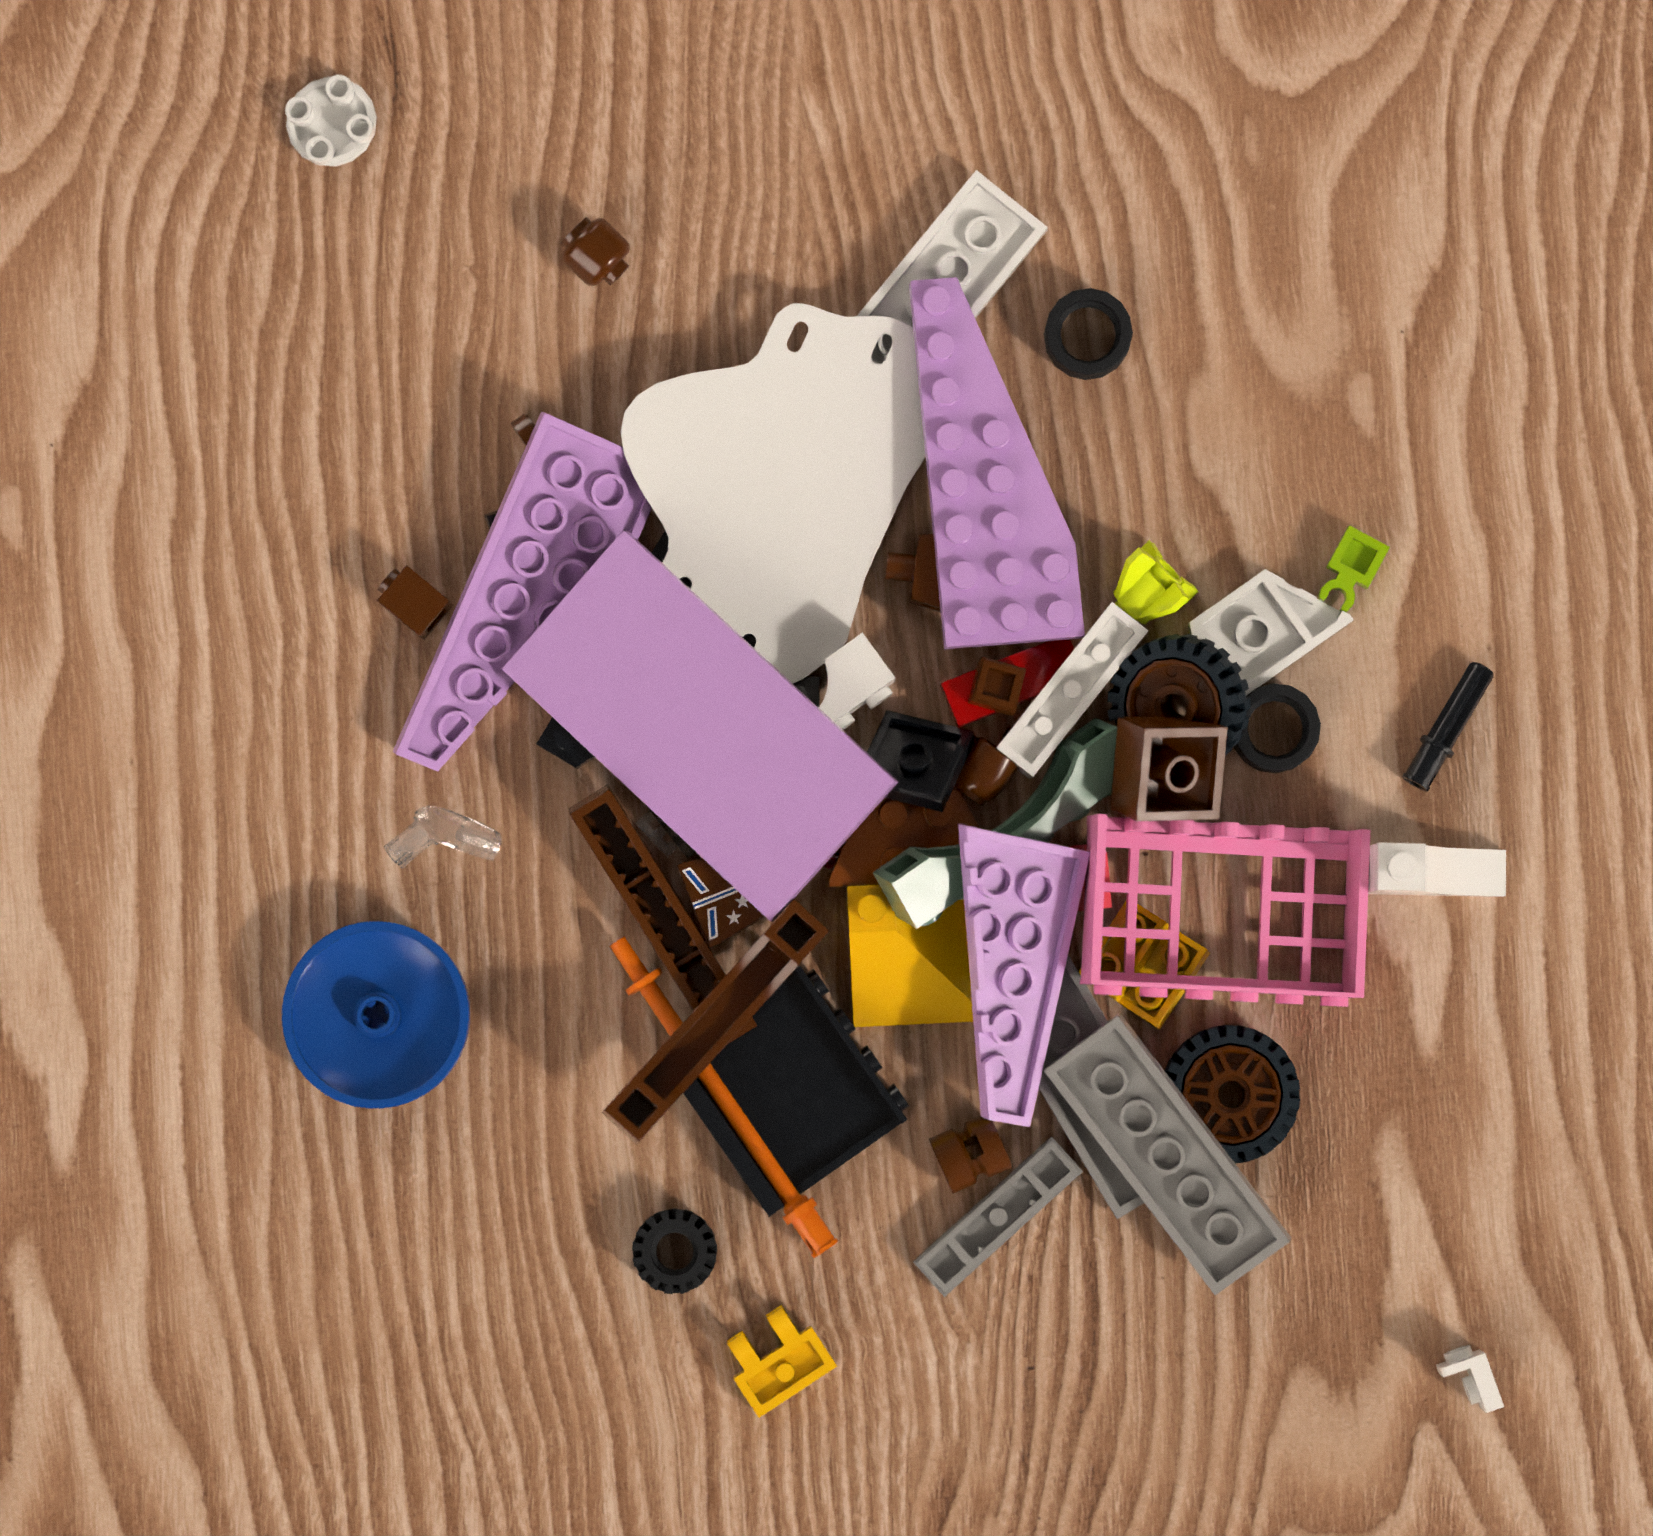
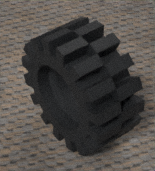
M677 1208L660 1211L647 1219L636 1233L632 1247L634 1267L636 1266L641 1279L645 1280L655 1290L663 1291L666 1294L689 1292L700 1286L709 1277L714 1268L717 1256L715 1235L706 1221L692 1211ZM669 1233H680L690 1240L693 1246V1257L687 1266L674 1270L661 1264L657 1257V1245L663 1236Z

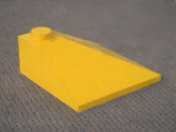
M880 885L847 886L853 1026L871 1027L973 1022L964 899L956 901L943 910L941 917L932 924L920 926L916 929L897 918Z

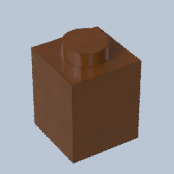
M407 565L401 572L397 569L391 571L378 588L382 595L377 601L423 640L426 639L453 606L450 600Z

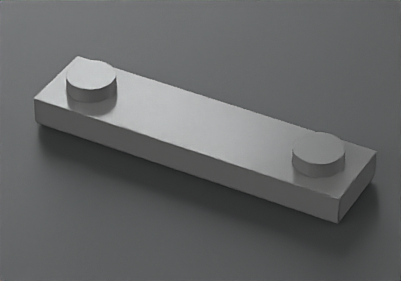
M1051 1136L919 1255L913 1263L945 1297L1083 1171Z

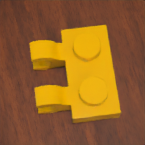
M782 1305L767 1313L766 1319L783 1344L761 1359L743 1330L727 1340L728 1347L744 1369L733 1376V1380L758 1418L837 1367L836 1362L813 1327L810 1325L799 1333Z

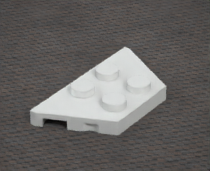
M1264 569L1190 621L1188 627L1189 634L1197 635V639L1200 640L1209 639L1215 642V648H1224L1230 654L1228 659L1231 663H1238L1242 669L1238 674L1241 680L1246 679L1249 687L1245 691L1247 696L1347 626L1354 619L1343 610L1335 609L1317 599L1315 595L1290 585L1285 579Z

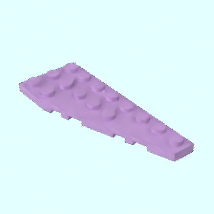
M957 277L911 280L909 291L944 650L1081 639L1085 636L1075 541Z
M541 411L393 749L396 755L439 771L473 733L474 727L494 705L497 706L505 697L506 691L515 682L502 670L507 662L623 530L628 531L637 540L639 539L652 507L640 490L630 470L622 446Z

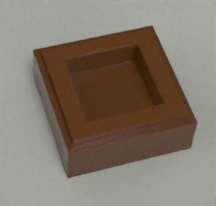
M980 657L968 703L1010 716L1014 715L1026 669L987 657Z

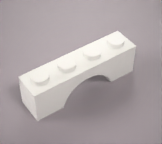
M863 632L825 659L828 685L819 709L842 730L855 721L851 713L866 703L872 709L893 694L889 686L895 682V676Z

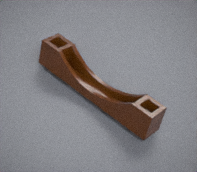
M794 899L700 1005L609 1103L602 1114L635 1144H638L825 937L829 930Z

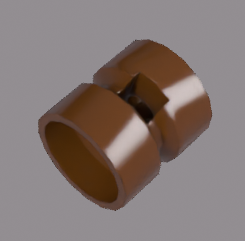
M981 1116L965 1122L964 1129L960 1133L954 1129H949L929 1138V1142L952 1194L976 1184L979 1174H984L990 1178L1012 1168L1008 1154L993 1121ZM979 1144L983 1154L971 1160L966 1147Z

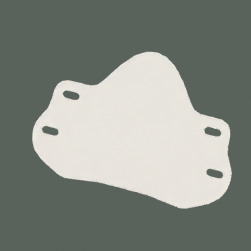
M802 303L790 304L776 314L759 353L750 362L735 367L690 373L654 384L637 395L624 412L621 427L623 452L630 470L668 536V551L662 563L679 579L688 577L692 582L691 590L740 636L743 637L746 634L754 635L756 638L754 649L792 684L803 680L822 666L826 658L846 643L862 587L872 561L907 485L925 459L913 327L888 316L845 317ZM804 322L808 326V333L801 348L796 352H791L787 348V341L796 323ZM889 334L893 339L892 346L884 362L876 364L871 359L874 347L881 335Z

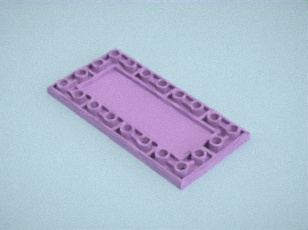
M626 530L620 533L502 668L512 680L770 922L774 921L898 783L890 773Z

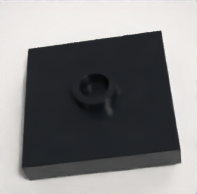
M886 710L867 751L874 760L898 781L885 798L943 812L974 744V731Z

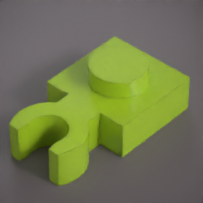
M1349 525L1326 566L1327 569L1336 573L1337 576L1322 586L1318 599L1324 602L1331 590H1339L1344 595V603L1339 611L1347 612L1355 601L1354 585L1357 584L1364 589L1369 588L1390 547Z

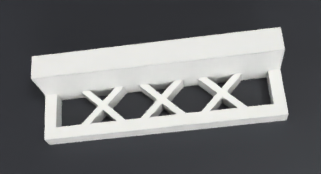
M1111 602L998 744L996 749L1020 768L1019 772L1028 779L1032 778L1120 668V664L1139 644L1148 630Z

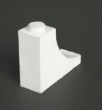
M1376 843L1370 846L1368 894L1506 896V850L1429 846L1422 843Z

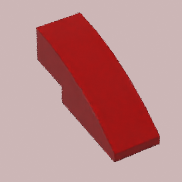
M1070 639L1047 641L997 660L1026 669L1018 705L1035 699L1074 650ZM976 669L942 682L940 685L958 728L998 713L997 711L968 703Z

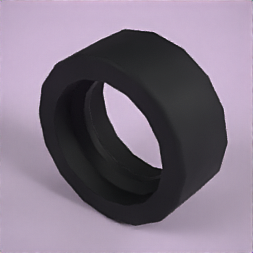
M1093 288L1072 291L1059 299L1048 315L1044 331L1046 352L1053 364L1070 377L1083 380L1102 378L1116 370L1129 351L1133 335L1131 318L1123 304L1108 292ZM1087 307L1099 309L1105 313L1112 321L1116 335L1110 351L1100 359L1092 361L1076 359L1067 352L1061 339L1062 325L1068 315L1077 309Z
M1273 683L1258 687L1246 696V698H1250L1251 708L1246 711V716H1249V718L1254 710L1264 703L1271 701L1284 702L1294 708L1300 716L1303 726L1302 736L1297 746L1287 754L1273 756L1264 754L1250 741L1247 724V727L1242 730V738L1234 746L1235 751L1246 764L1258 771L1277 774L1296 768L1311 756L1319 742L1321 723L1317 708L1306 694L1290 685Z

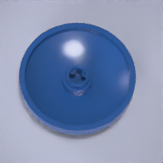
M368 921L355 923L335 930L320 939L297 963L289 978L283 997V1034L289 1053L297 1068L314 1087L325 1095L344 1104L360 1108L382 1109L396 1107L419 1099L432 1091L449 1075L457 1064L469 1034V995L464 979L455 962L430 937L410 927L391 922Z

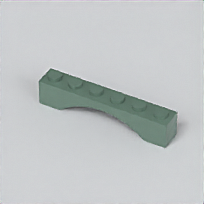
M1094 718L1061 741L1056 749L1052 763L1038 788L1018 811L991 831L1049 842L1057 830L1069 822L1082 819L1091 811L1093 805L1106 796H1111L1117 727ZM960 844L935 848L910 846L873 872L897 918L916 929L920 926L932 924L941 917L943 910L956 901L964 899Z

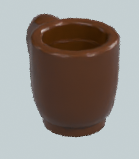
M974 735V744L955 787L979 805L984 806L986 802L992 801L1004 790L1020 768L996 749V745L983 737L977 738Z

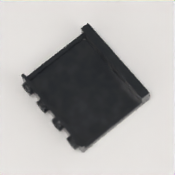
M801 966L788 976L752 1016L757 1026L727 1044L711 1062V1065L799 1194L809 1189L895 1127L907 1121L908 1119L902 1111L909 1107V1104L894 1083L888 1088H885L876 1072L883 1067L869 1047L866 1045L859 1050L852 1041L849 1034L856 1029L841 1007L832 1012L822 998L829 990L814 968L805 973ZM697 1077L683 1094L770 1217L785 1206Z

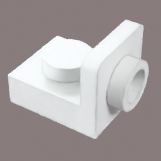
M1467 1345L1444 1353L1446 1361L1436 1364L1438 1373L1442 1377H1447L1467 1370L1469 1376L1462 1378V1383L1471 1405L1479 1403L1480 1408L1486 1413L1504 1407L1486 1354L1479 1349L1472 1352L1471 1346Z

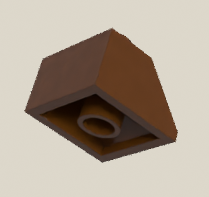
M1160 716L1118 717L1110 809L1134 821L1219 819L1228 727Z

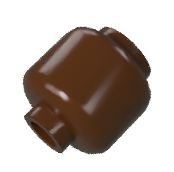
M587 217L584 218L561 242L565 247L562 260L588 286L598 285L603 280L611 286L629 268L624 259L630 251V244L603 218L595 219L592 222Z

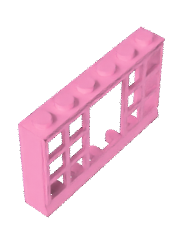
M1107 814L1087 816L1086 851L1090 852L1085 875L1080 984L1094 985L1093 994L1122 995L1123 986L1140 987V997L1167 998L1168 989L1185 990V999L1213 1000V991L1230 992V1001L1258 1002V994L1260 993L1275 994V1003L1303 1005L1304 996H1319L1320 1006L1348 1007L1349 998H1364L1371 830L1344 831L1330 830V828L1325 827L1292 828L1285 827V825L1258 826L1240 825L1237 822L1206 823L1194 822V820L1134 821L1128 817H1107ZM1106 847L1129 849L1127 883L1104 882ZM1140 849L1172 851L1170 886L1138 884ZM1182 852L1262 856L1257 979L1177 975ZM1273 857L1304 859L1303 893L1271 891ZM1315 859L1347 861L1345 895L1314 894ZM1104 892L1127 893L1125 928L1103 927ZM1138 894L1170 895L1168 930L1136 928ZM1271 901L1302 903L1301 937L1269 936ZM1313 903L1345 905L1343 939L1312 938ZM1102 936L1125 937L1123 972L1101 971ZM1136 938L1168 940L1166 974L1134 973ZM1269 945L1301 947L1299 981L1268 980ZM1312 947L1343 949L1342 984L1310 982Z

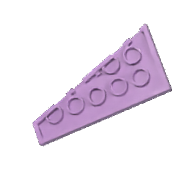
M958 824L981 1117L988 1120L1030 1127L1090 852Z

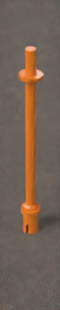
M624 936L609 947L634 982L625 991L628 995H634L640 991L671 1036L683 1022L655 982L663 972L660 968H657L649 973ZM710 1063L698 1076L699 1080L784 1203L783 1212L786 1215L782 1218L787 1225L792 1223L811 1251L813 1258L819 1256L835 1245L838 1240L832 1235L814 1208L818 1204L813 1197L808 1199L806 1195L798 1193Z

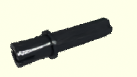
M1477 662L1469 664L1429 734L1421 736L1420 741L1423 744L1406 773L1402 775L1403 779L1412 786L1428 792L1430 785L1446 758L1453 757L1454 752L1451 749L1494 678V673L1485 665Z

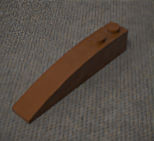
M607 784L570 807L569 815L694 1011L727 974L612 789ZM753 1017L749 1019L730 1042L757 1026Z

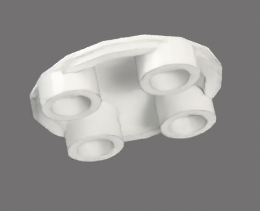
M334 75L312 81L286 104V128L290 142L303 158L316 165L336 167L352 162L366 151L375 135L377 116L371 98L361 86L353 83L344 75Z

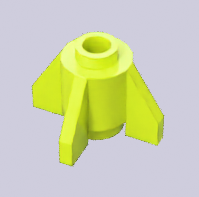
M1150 540L1141 548L1138 547L1125 560L1117 587L1113 591L1117 599L1114 604L1134 620L1144 625L1150 620L1177 612L1199 592L1193 584L1180 577L1162 559L1163 556L1158 548Z

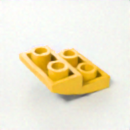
M1126 901L1109 927L1125 928ZM1137 904L1136 928L1168 930L1169 924ZM1179 932L1177 975L1196 976L1210 952L1181 932ZM1102 936L1101 971L1123 972L1125 937ZM1136 938L1134 973L1166 974L1168 940ZM1122 986V995H1107L1160 1030L1185 990L1168 989L1167 998L1140 997V987Z

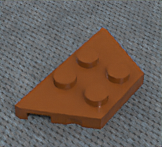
M953 789L943 812L884 798L842 844V849L834 867L825 879V887L879 885L873 872L910 846L935 848L960 844L958 824L979 828L960 790Z

